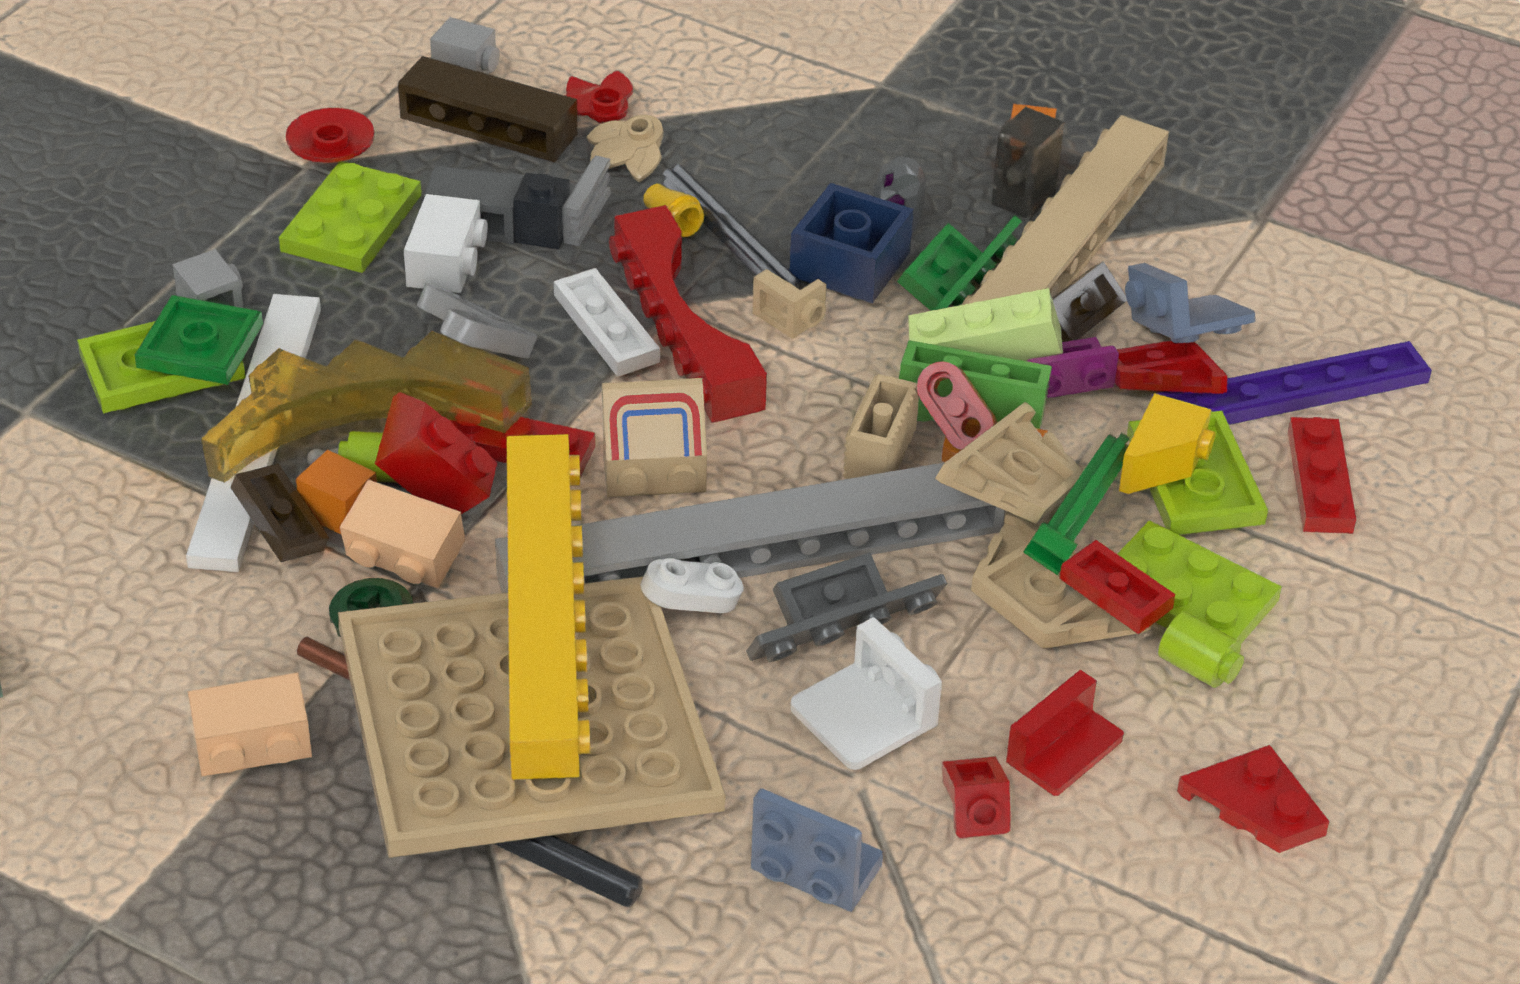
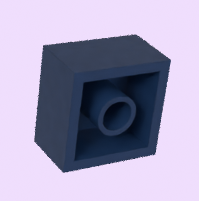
M830 183L791 232L790 271L800 280L813 283L819 279L826 284L827 289L873 303L910 253L914 209Z

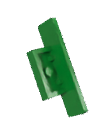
M1015 215L983 252L947 223L904 271L897 282L930 311L948 308L950 304L953 306L962 305L965 298L976 289L969 283L971 279L980 284L988 270H992L997 265L990 257L994 255L1001 260L1006 248L1009 245H1014L1018 240L1011 233L1022 220Z

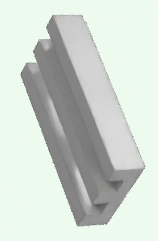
M596 155L592 158L562 206L564 243L580 246L611 195V187H607L610 182V173L607 172L610 167L609 158Z

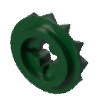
M366 578L354 581L341 588L332 598L329 606L330 623L334 624L338 637H341L338 612L378 608L379 604L380 607L413 604L411 594L401 584L389 579Z

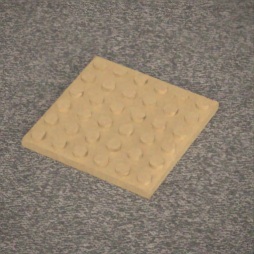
M644 576L584 583V594L574 595V600H585L586 632L575 633V639H586L587 672H576V679H588L589 712L578 713V720H589L590 754H579L580 777L516 780L511 778L508 592L338 612L341 641L388 858L724 811L726 795L661 606L650 601L641 590V581Z

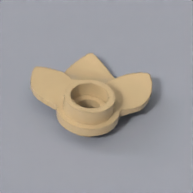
M641 114L633 116L627 121H609L598 125L587 136V140L595 145L591 152L590 161L596 155L610 159L609 169L626 164L631 176L638 182L643 181L656 169L661 161L659 147L664 135L662 123L652 115Z

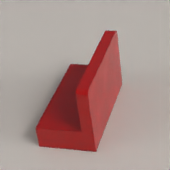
M1081 669L1010 726L1006 763L1053 796H1059L1123 741L1124 731L1093 710L1097 680Z

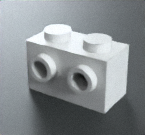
M425 195L404 248L406 287L423 289L425 284L429 283L450 292L461 293L467 275L473 276L475 273L477 248L484 247L486 243L488 225L487 220L481 219L480 200Z

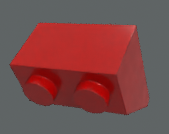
M401 392L393 396L375 465L412 495L460 511L461 515L489 498L498 462L485 449L478 447L460 432L448 418L441 416L426 402Z

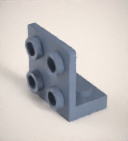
M759 789L753 798L751 869L760 872L772 881L783 882L804 891L820 902L833 904L852 912L882 867L883 851L863 843L862 832L859 829L770 791Z

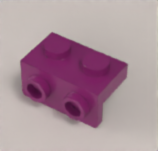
M1091 337L1062 342L1063 354L1026 360L1027 362L1052 366L1047 398L1114 387L1119 353L1115 346L1101 347L1098 339Z

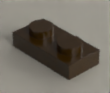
M1104 261L1090 268L1052 298L1061 327L1062 342L1078 340L1127 301L1125 293Z
M279 463L235 474L230 488L280 562L324 551L329 536Z

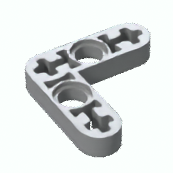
M429 283L425 284L417 303L419 308L444 320L440 329L442 334L471 347L528 359L538 337L529 330L455 293Z

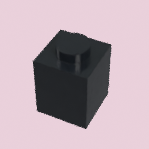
M525 174L513 199L515 243L559 250L563 241L562 206L570 195V179L552 177L547 174Z

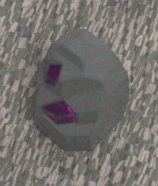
M898 155L881 167L877 181L874 184V197L914 209L912 233L921 219L924 206L926 177L921 166L914 159Z

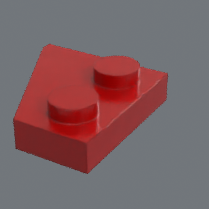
M1169 340L1117 349L1119 356L1115 384L1119 389L1212 394L1227 393L1228 375L1195 341L1174 343Z
M1271 745L1185 774L1179 778L1177 792L1181 797L1190 802L1195 796H1198L1220 809L1219 819L1236 829L1250 832L1257 841L1278 853L1327 835L1330 821Z

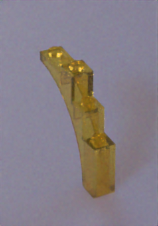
M431 331L416 346H413L404 357L355 339L339 355H336L327 366L278 348L248 375L251 394L244 398L216 426L212 427L201 440L208 476L225 483L252 461L287 442L334 426L355 421L387 418L392 398L399 392L426 402L441 416L449 420L470 422L505 433L532 406L529 367L479 348L465 345L434 331Z

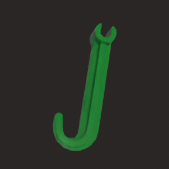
M1121 432L1118 438L1112 434L1105 438L1050 522L1047 524L1043 521L1024 549V554L1054 574H1059L1061 565L1070 558L1078 545L1074 540L1122 469L1124 454L1128 448L1126 443L1130 437Z

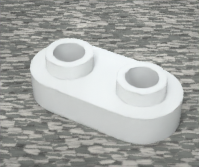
M666 558L654 560L648 565L641 581V590L650 601L667 609L728 613L736 607L743 592V583L735 570L724 563L714 562L710 564Z

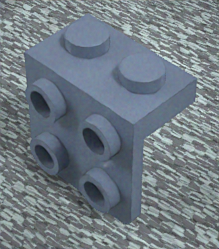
M1147 263L1128 266L1129 281L1125 285V295L1131 307L1132 320L1150 328V331L1153 333H1161L1170 337L1174 343L1194 342L1199 339V334L1212 331L1217 334L1237 333L1242 330L1241 325L1256 321L1254 310L1218 295L1188 299L1187 280Z

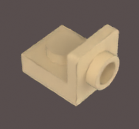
M767 269L754 277L753 314L790 338L794 339L810 327H815L824 318L826 312V284L819 279L799 290Z

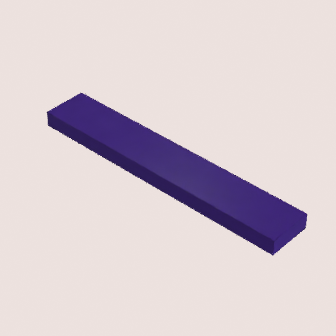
M1406 341L1228 378L1227 393L1223 394L1171 391L1156 394L1211 409V412L1223 411L1228 424L1231 425L1429 383L1432 370L1412 343Z

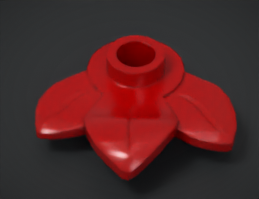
M620 71L609 74L600 85L571 76L568 79L566 95L564 96L577 99V116H589L591 119L603 124L609 121H619L628 114L627 100L633 94V85Z

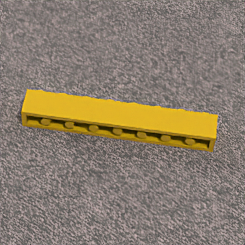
M568 434L507 436L509 731L512 780L580 777L579 754H590L589 720H578L579 712H589L588 679H576V672H587L586 639H575V633L586 632L585 600H574V595L584 594L583 562L573 563L572 557H583L582 526H571V521H581V490H570V486H580L579 455H569Z

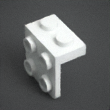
M873 617L857 626L854 663L794 695L791 698L790 709L847 768L858 770L938 725L942 681L931 666L923 664L905 647L904 642L897 634L889 632Z

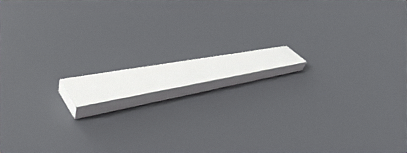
M273 294L186 554L188 568L239 572L254 522L230 487L235 474L273 465L320 315L319 297Z

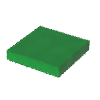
M171 295L134 355L136 368L228 385L263 325L262 312Z

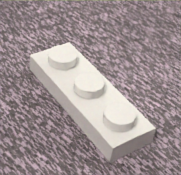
M596 268L554 281V296L617 377L660 363L659 346Z

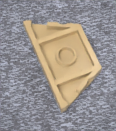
M1024 402L946 461L935 479L944 485L1037 524L1064 501L1083 471L1074 459L1065 453L1063 445L1052 432L1045 433L1043 437L1030 422L1036 412L1028 403Z
M1006 512L1004 524L999 534H994L988 546L986 558L979 562L972 576V592L1042 649L1137 634L1060 580V572L1056 575L1024 554V549L1040 525ZM1152 625L1148 627L1146 630H1144L1142 633L1150 630Z

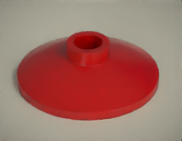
M336 107L321 108L306 112L294 119L286 130V143L295 155L303 159L321 163L340 162L359 156L372 145L375 136L374 126L365 115L357 111Z

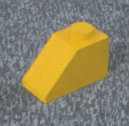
M1154 393L1124 454L1119 491L1130 494L1191 477L1199 458L1207 460L1213 447L1215 431L1208 430L1211 409Z

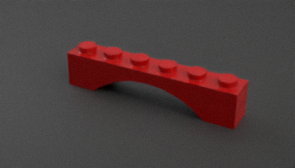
M663 205L614 216L615 235L609 237L612 258L615 263L621 262L630 290H637L645 317L654 320L661 345L663 347L668 346L671 350L678 375L685 376L686 379L702 378L704 411L711 423L766 410L767 373L751 346L707 324L689 308L679 295L674 281L682 267V231L668 207Z

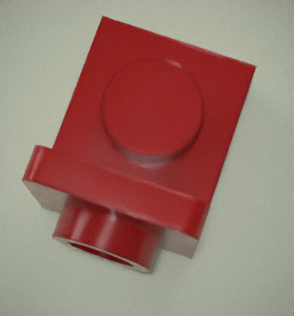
M997 757L942 761V782L953 802L954 831L958 838L1009 833L1011 830L1010 781Z

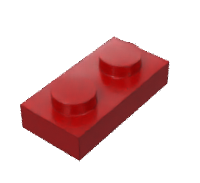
M1098 540L1090 543L1061 565L1060 580L1138 635L1173 609L1175 593Z

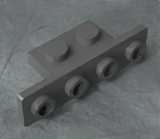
M870 552L778 582L773 588V592L787 626L756 636L746 652L750 661L766 656L768 662H774L797 651L796 646L810 641H814L816 646L831 643L841 638L845 634V629L860 625L873 617L881 624H884L891 619L890 614L907 609L909 615L923 612L937 604L936 597L948 583L944 574H940L887 592Z

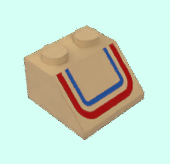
M702 378L602 383L603 461L607 497L706 492L707 446Z

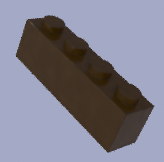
M422 56L398 82L400 118L554 163L578 135L577 99L425 56Z

